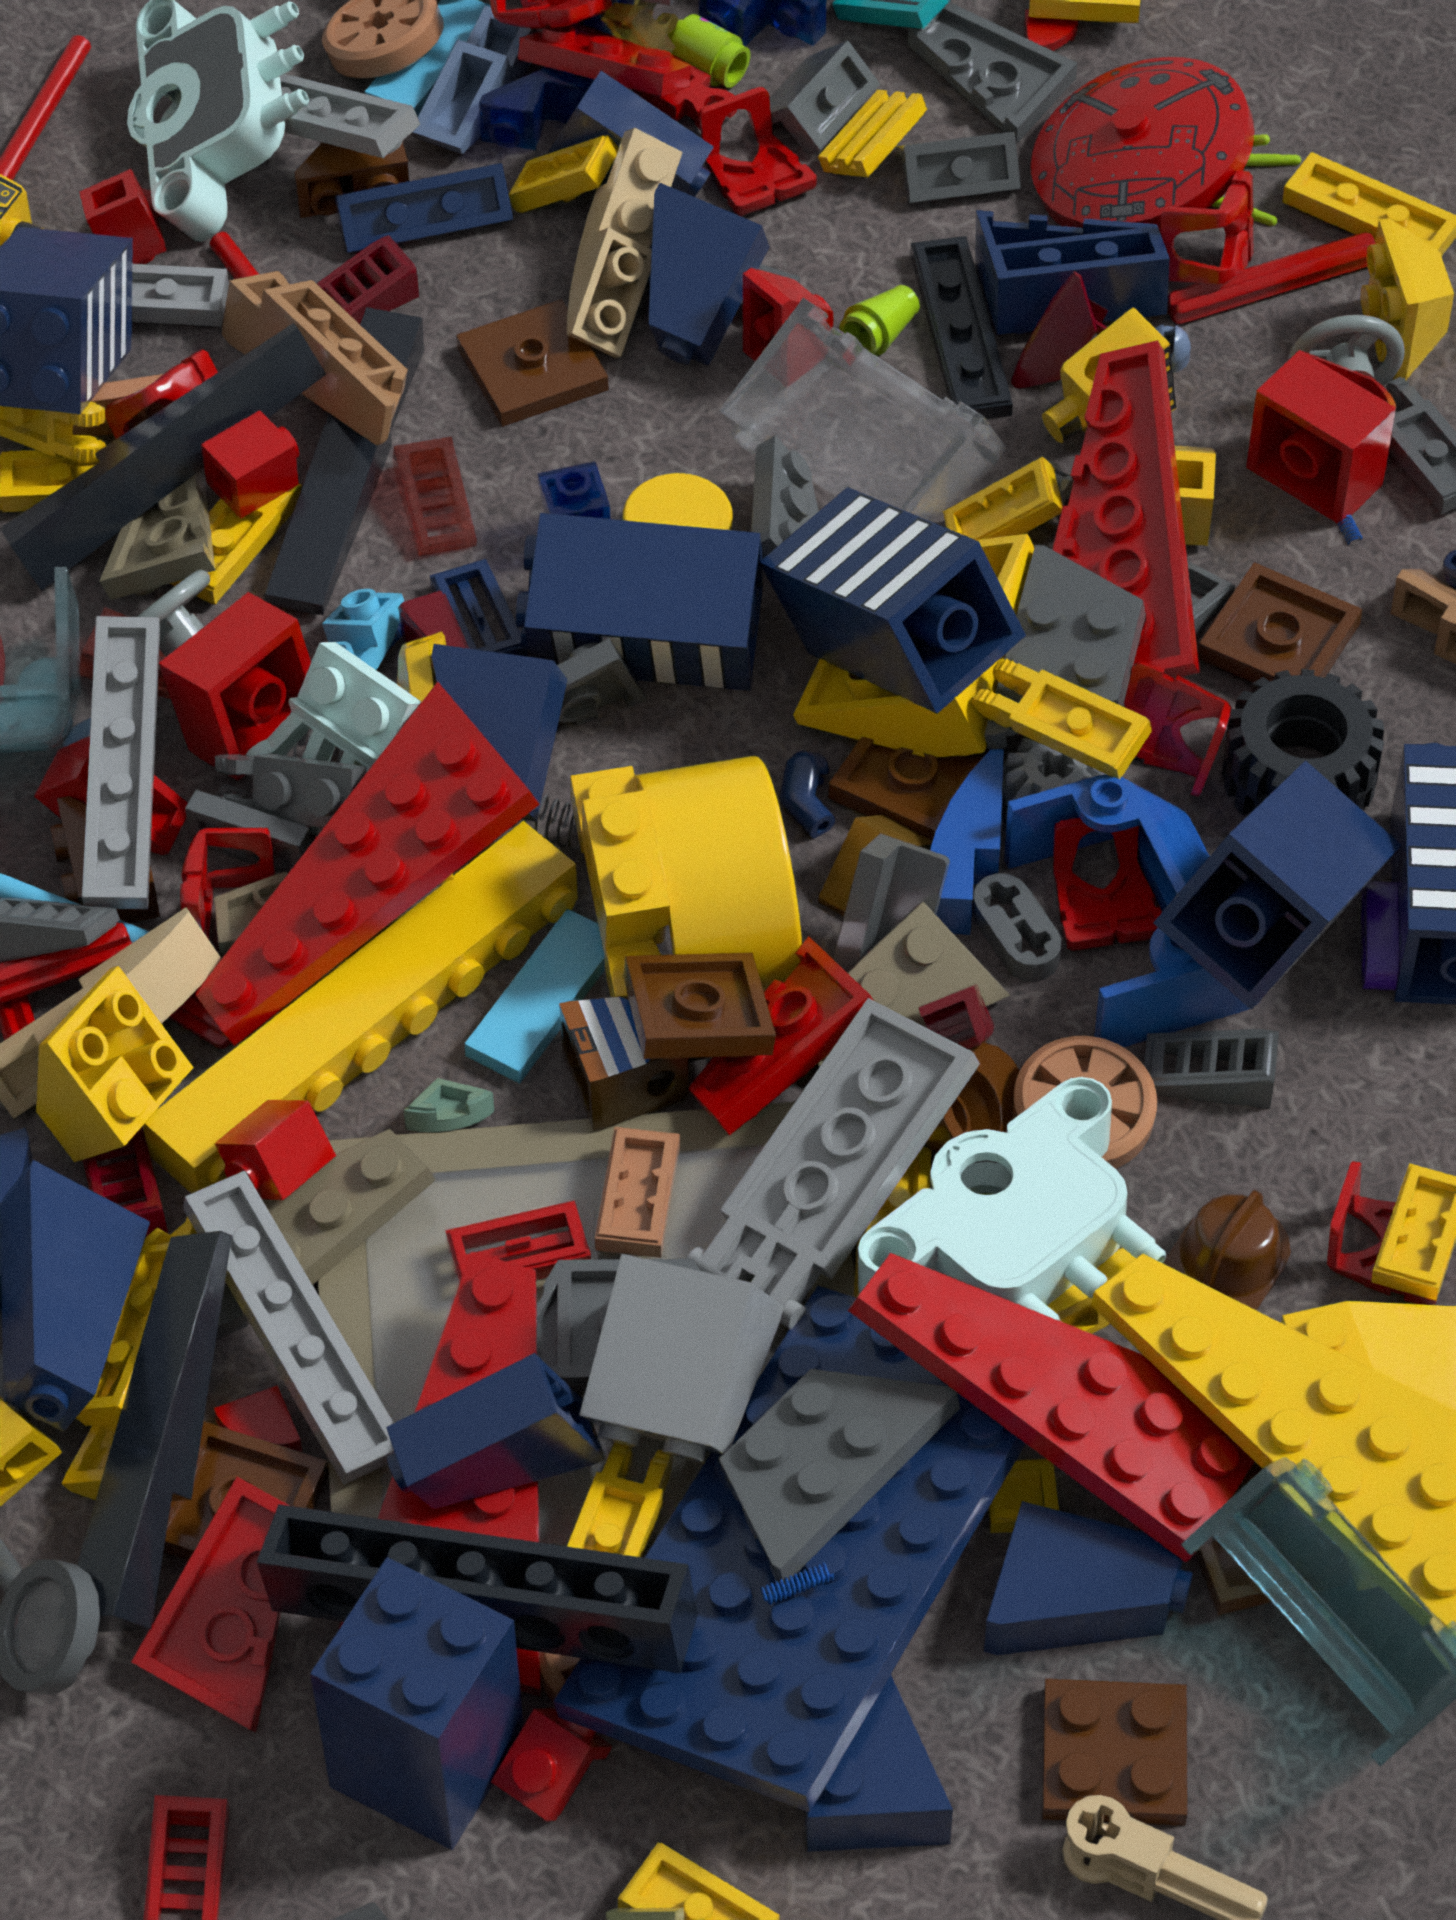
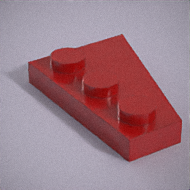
M581 22L557 28L547 26L542 28V31L520 37L518 60L595 79L599 72L603 71L627 88L658 96L689 88L692 65L672 58L670 52L643 47Z
M809 936L795 954L801 962L783 983L774 979L764 992L776 1034L773 1055L744 1056L740 1058L727 1056L713 1057L688 1088L698 1103L729 1136L744 1123L754 1118L761 1109L798 1079L804 1077L811 1068L829 1055L868 998L873 1000L871 995Z
M236 1477L131 1662L242 1726L256 1732L281 1612L272 1611L259 1572L257 1559L278 1504L290 1505Z

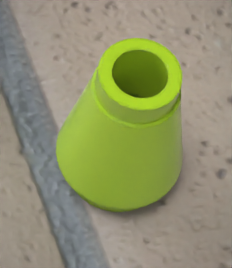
M897 285L893 289L848 307L839 325L840 338L845 347L852 354L861 358L884 354L913 316L919 312L920 303L917 295L909 287Z

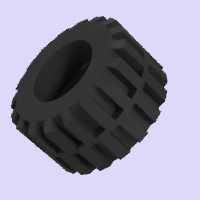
M1301 669V674L1291 676L1289 671L1285 670L1276 672L1274 681L1270 682L1262 677L1252 683L1251 692L1243 691L1236 699L1235 709H1231L1227 726L1222 776H1225L1224 788L1227 796H1236L1234 807L1242 815L1253 811L1305 760L1360 809L1363 810V806L1369 807L1374 797L1384 746L1383 721L1376 719L1378 709L1372 700L1361 701L1362 690L1354 684L1345 687L1340 684L1341 677L1330 673L1327 674L1326 678L1314 676L1315 670ZM1288 746H1304L1315 749L1325 756L1315 759L1298 758L1280 749Z

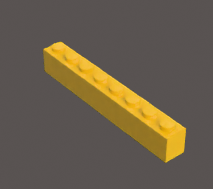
M522 821L456 873L454 880H448L158 1108L143 1125L150 1157L192 1194L227 1178L225 1164L214 1143L265 1101L308 1100L313 1111L320 1112L329 1108L338 1099L343 1087L362 1072L370 1073L379 1068L395 1045L410 1033L417 1035L425 1031L432 1024L441 1008L456 996L465 997L471 994L479 986L487 971L502 959L511 960L517 957L525 949L532 935L548 922L557 923L567 909L572 910L578 899L576 863L525 821Z

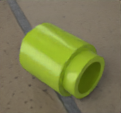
M691 14L684 20H678L671 27L666 38L668 52L711 75V86L719 87L720 85L727 88L734 87L744 76L750 62V50L743 46L740 37L697 14Z

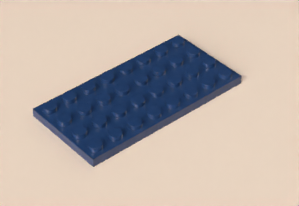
M818 1285L805 1304L806 1314L788 1331L756 1381L731 1447L810 1369L941 1386L948 1385L851 1314L848 1309L856 1300V1297ZM957 1393L960 1409L799 1570L805 1579L803 1570L807 1571L810 1578L808 1568H811L815 1577L813 1566H815L820 1576L817 1565L820 1564L824 1572L822 1566L824 1562L830 1575L834 1574V1580H829L824 1585L820 1583L819 1587L815 1585V1588L811 1587L810 1590L806 1589L805 1592L801 1591L800 1594L796 1592L795 1596L791 1595L786 1600L782 1598L781 1601L773 1602L772 1605L764 1601L760 1589L761 1586L764 1587L767 1594L765 1588L767 1584L772 1593L770 1583H773L777 1591L769 1560L759 1540H755L745 1520L739 1501L735 1500L723 1477L719 1461L722 1455L711 1452L645 1558L683 1563L689 1566L698 1617L681 1673L580 1658L553 1701L558 1717L810 1812L1026 1443ZM798 1571L796 1574H797L798 1579H799V1581H800V1583H801L800 1577H799V1575H798V1573H799V1571Z

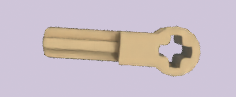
M1103 1795L1087 1796L1077 1801L1069 1811L1066 1821L1067 1836L1062 1851L1063 1858L1071 1874L1081 1881L1093 1884L1110 1882L1151 1902L1156 1892H1159L1218 1920H1261L1267 1905V1896L1264 1892L1172 1851L1173 1836L1131 1818L1124 1806L1115 1799ZM1104 1814L1109 1816V1824L1103 1823ZM1096 1834L1103 1836L1097 1845L1089 1843L1095 1838ZM1085 1857L1090 1858L1089 1866L1084 1863Z

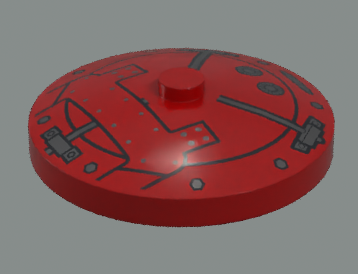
M1161 57L1129 63L1089 81L1065 99L1051 114L1042 127L1033 148L1031 158L1033 184L1045 210L1061 226L1083 228L1084 219L1157 224L1161 233L1160 216L1164 208L1208 209L1227 192L1236 171H1243L1251 155L1255 134L1253 117L1240 86L1228 73L1217 66L1184 57Z

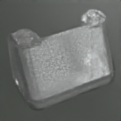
M803 298L720 408L719 412L734 427L728 435L737 444L755 456L756 446L775 435L790 452L795 450L803 456L810 467L812 482L832 496L836 497L845 488L850 487L932 522L994 468L1007 450L1005 445L984 416L961 401L956 405L947 397L943 400L866 350L855 336L848 332L845 334L834 326L831 328L826 322L829 317L827 313Z

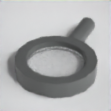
M0 1539V1586L6 1593L0 1606V1672L3 1679L15 1690L38 1695L55 1696L72 1686L76 1681L77 1674L83 1668L86 1658L92 1654L96 1645L100 1621L97 1590L91 1576L76 1564L59 1560L38 1559L22 1569L5 1543Z

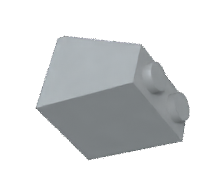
M621 1254L580 1416L600 1426L597 1437L614 1443L638 1447L640 1436L665 1441L662 1452L686 1460L703 1462L706 1451L723 1455L733 1443L780 1323L784 1307L751 1282Z

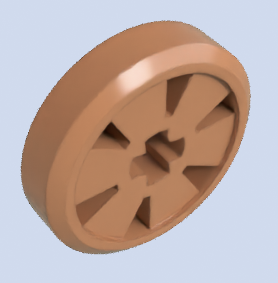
M350 0L327 23L322 35V44L332 67L340 74L353 78H377L401 71L425 56L440 38L444 21L436 0Z
M1093 1036L1065 1037L1039 1048L1026 1060L1017 1076L1012 1099L1013 1119L1060 1083L1070 1078L1086 1077L1095 1079L1108 1089L1112 1099L1110 1142L1107 1152L1101 1158L1115 1169L1135 1158L1144 1148L1151 1135L1157 1111L1155 1085L1142 1062L1119 1044Z

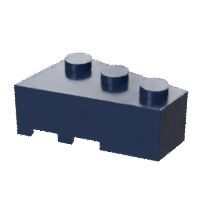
M976 210L975 265L997 335L1008 333L1023 334L1033 331L1048 304L1073 271L1082 276L1088 298L1109 310L1102 322L1116 321L1133 307L1143 317L1167 314L1170 258L1157 224L1084 219L1083 228L1048 225V216L1030 214L1028 224L994 221V211Z
M891 1675L810 1812L804 1811L807 1852L951 1844L952 1806Z

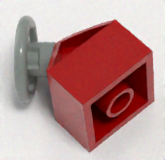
M1344 315L1325 320L1303 333L1293 345L1288 361L1256 390L1246 468L1337 524L1340 521L1342 522L1343 519L1349 518L1346 517L1347 515L1351 514L1352 516L1384 482L1396 404L1393 397L1383 386L1395 376L1403 363L1405 348L1399 332L1389 323L1376 317ZM1345 333H1356L1347 343L1339 344L1331 350L1311 351L1315 346L1328 338ZM1379 338L1386 345L1387 355L1384 362L1373 371L1367 350Z
M197 570L137 617H159V650L164 654L165 658L158 664L188 750L215 767L216 755H246L253 746L267 739L290 715L289 699L298 696L311 660L298 619L250 592H247L206 626H203L194 613L190 615L184 608L210 582L208 572ZM246 774L229 776L239 781Z

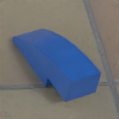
M991 749L968 774L949 802L937 827L930 851L945 855L950 860L936 916L953 934L970 935L973 884H978L985 877L997 874L999 871L1004 749Z

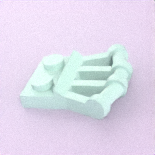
M322 642L317 647L298 696L289 699L290 715L267 739L253 746L246 755H286L311 728L313 732L302 758L330 761L333 751L337 746L344 751L340 763L365 766L367 773L417 709L421 701L336 642ZM308 826L310 832L315 836H318L323 829Z

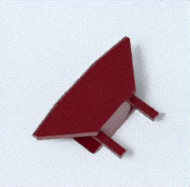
M1073 271L1054 295L1025 344L1011 377V384L1015 388L1020 389L1061 380L1060 369L1064 362L1087 345L1095 333L1099 335L1107 328L1101 323L1109 310L1088 298L1082 276L1077 272Z
M977 983L918 1007L927 1029L966 1049H971L986 1042L994 1032L993 1020Z

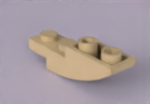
M636 128L624 132L608 181L596 189L579 245L567 313L568 336L614 358H619L622 355L651 271L652 249H650L653 234L654 192L659 182L671 187L683 153Z
M184 908L79 978L78 980L83 989L0 1043V1101L13 1119L37 1103L39 1045L110 968L115 966L121 968L161 1024L207 979L221 961V957L187 908Z

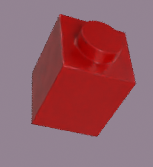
M131 169L79 192L85 218L93 234L133 238L132 264H147L156 255L167 251L159 221Z
M260 410L201 444L206 484L240 519L299 485L296 459L300 456V452L294 437L285 427L280 426L277 428Z
M267 1100L214 1143L225 1164L226 1177L229 1178L245 1171L263 1200L286 1199L336 1157L308 1100Z

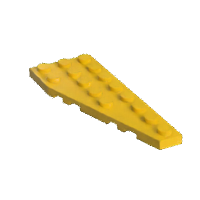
M1143 1253L1095 1290L1091 1306L1456 1652V1411Z

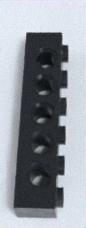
M278 1504L257 1559L259 1572L272 1611L344 1622L388 1557L513 1619L517 1649L681 1673L698 1617L688 1564Z

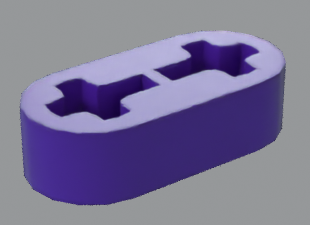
M1370 881L1363 888L1361 897L1362 989L1396 990L1399 971L1397 882Z

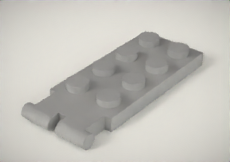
M868 998L720 1209V1212L727 1221L707 1250L696 1247L689 1253L687 1259H693L698 1269L702 1272L747 1282L751 1279V1283L755 1284L784 1307L780 1324L791 1330L806 1314L805 1306L800 1303L820 1274L830 1279L834 1277L976 1071L980 1063L975 1054Z

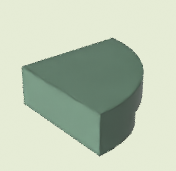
M437 1078L404 1109L405 1129L417 1132H445L471 1126L484 1120L495 1111L493 1092Z

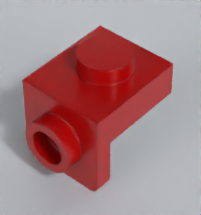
M534 1708L491 1783L546 1821H556L593 1759H606L613 1746L599 1737L596 1731L559 1718L556 1709Z

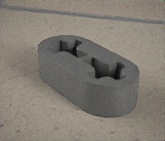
M997 873L979 881L974 889L972 916L1005 968L1014 977L1023 981L1037 982L1053 975L1059 967L1061 937L1029 888L1019 878L1010 874ZM998 898L1002 904L1012 902V919L1008 917L1000 905L990 907V900ZM1022 936H1024L1034 950L1044 947L1043 956L1036 957L1031 951L1021 953Z

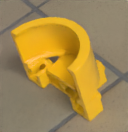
M749 756L638 775L634 774L633 766L570 776V799L581 853H584L605 956V972L610 997L628 996L623 978L625 956L661 955L656 944H660L665 940L666 926H669L673 955L753 953L764 992L774 979L783 983L801 962L795 954L802 945L800 917L782 815L769 772L759 757Z

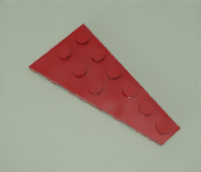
M1157 340L1100 353L1084 418L1088 425L1080 455H1075L1070 475L1074 482L1068 506L1063 505L1052 550L1143 600L1146 616L1133 668L1136 662L1143 660L1164 668V674L1176 678L1177 675L1183 677L1200 673L1165 353Z
M439 682L434 685L196 991L195 995L234 1046L540 805L526 785Z
M470 1253L415 1412L534 1353L537 1355L536 1270L478 1253ZM392 1476L377 1519L539 1542L538 1481L432 1509L412 1491L404 1493ZM517 1649L520 1691L541 1697L540 1652Z
M890 1253L848 1309L851 1314L1186 1563L1198 1551L1255 1462L1144 1355Z

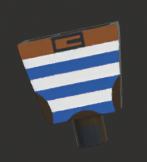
M628 996L559 1003L562 1050L593 1130L602 1129L684 1101L689 1095L688 1063L713 1058L643 1059Z

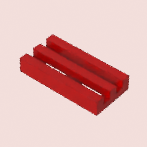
M575 1200L445 1230L446 1243L449 1254L451 1253L452 1264L455 1275L458 1278V1284H460L470 1253L466 1254L465 1250L501 1241H506L504 1246L474 1253L536 1270V1280L548 1278L558 1260H591V1253ZM561 1227H568V1231L534 1239L527 1236Z

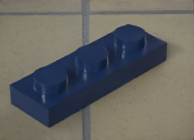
M502 163L334 196L344 248L347 253L363 250L371 243L387 235L395 243L513 220Z

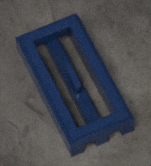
M486 559L429 576L432 592L441 590L443 594H446L469 649L528 657L527 650L521 649V632L516 627V621ZM478 578L506 640L496 641L471 588L469 579ZM455 584L484 647L476 648L449 590V585Z

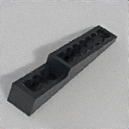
M366 307L360 325L408 369L405 388L391 421L388 439L381 445H375L330 413L328 414L264 594L265 601L269 604L324 615L391 450V430L424 353L422 317Z
M292 323L96 452L95 456L99 460L98 464L0 527V530L42 591L120 532L121 528L132 520L137 519L204 468L202 443L259 410L267 418L271 417L325 376L326 372L298 327Z
M223 1231L170 1238L77 1563L80 1568L91 1576L98 1593L100 1611L98 1632L147 1630L152 1628L171 1501L192 1499L232 1235ZM66 1605L62 1616L64 1620H66Z

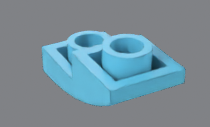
M360 589L349 593L341 600V605L322 623L328 642H336L377 670L392 643L400 623L398 606L405 602L402 593H376L373 589Z

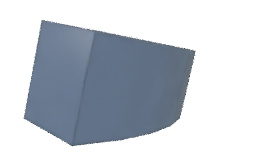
M485 6L467 42L457 40L418 116L420 125L411 133L412 137L463 154L492 124L527 73L532 63L518 60L520 37L537 33V29L501 23L494 18L491 7Z

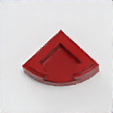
M1025 9L1024 32L1026 39L1052 51L1075 39L1079 20L1032 18L1029 16V9Z
M278 1385L214 1408L215 1419L220 1427L302 1452L300 1437Z

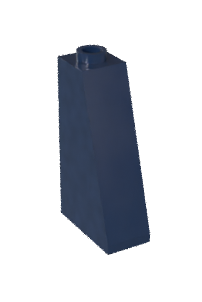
M32 1160L6 1193L0 1206L3 1401L30 1414L35 1419L64 1432L96 1394L150 1221L35 1160Z

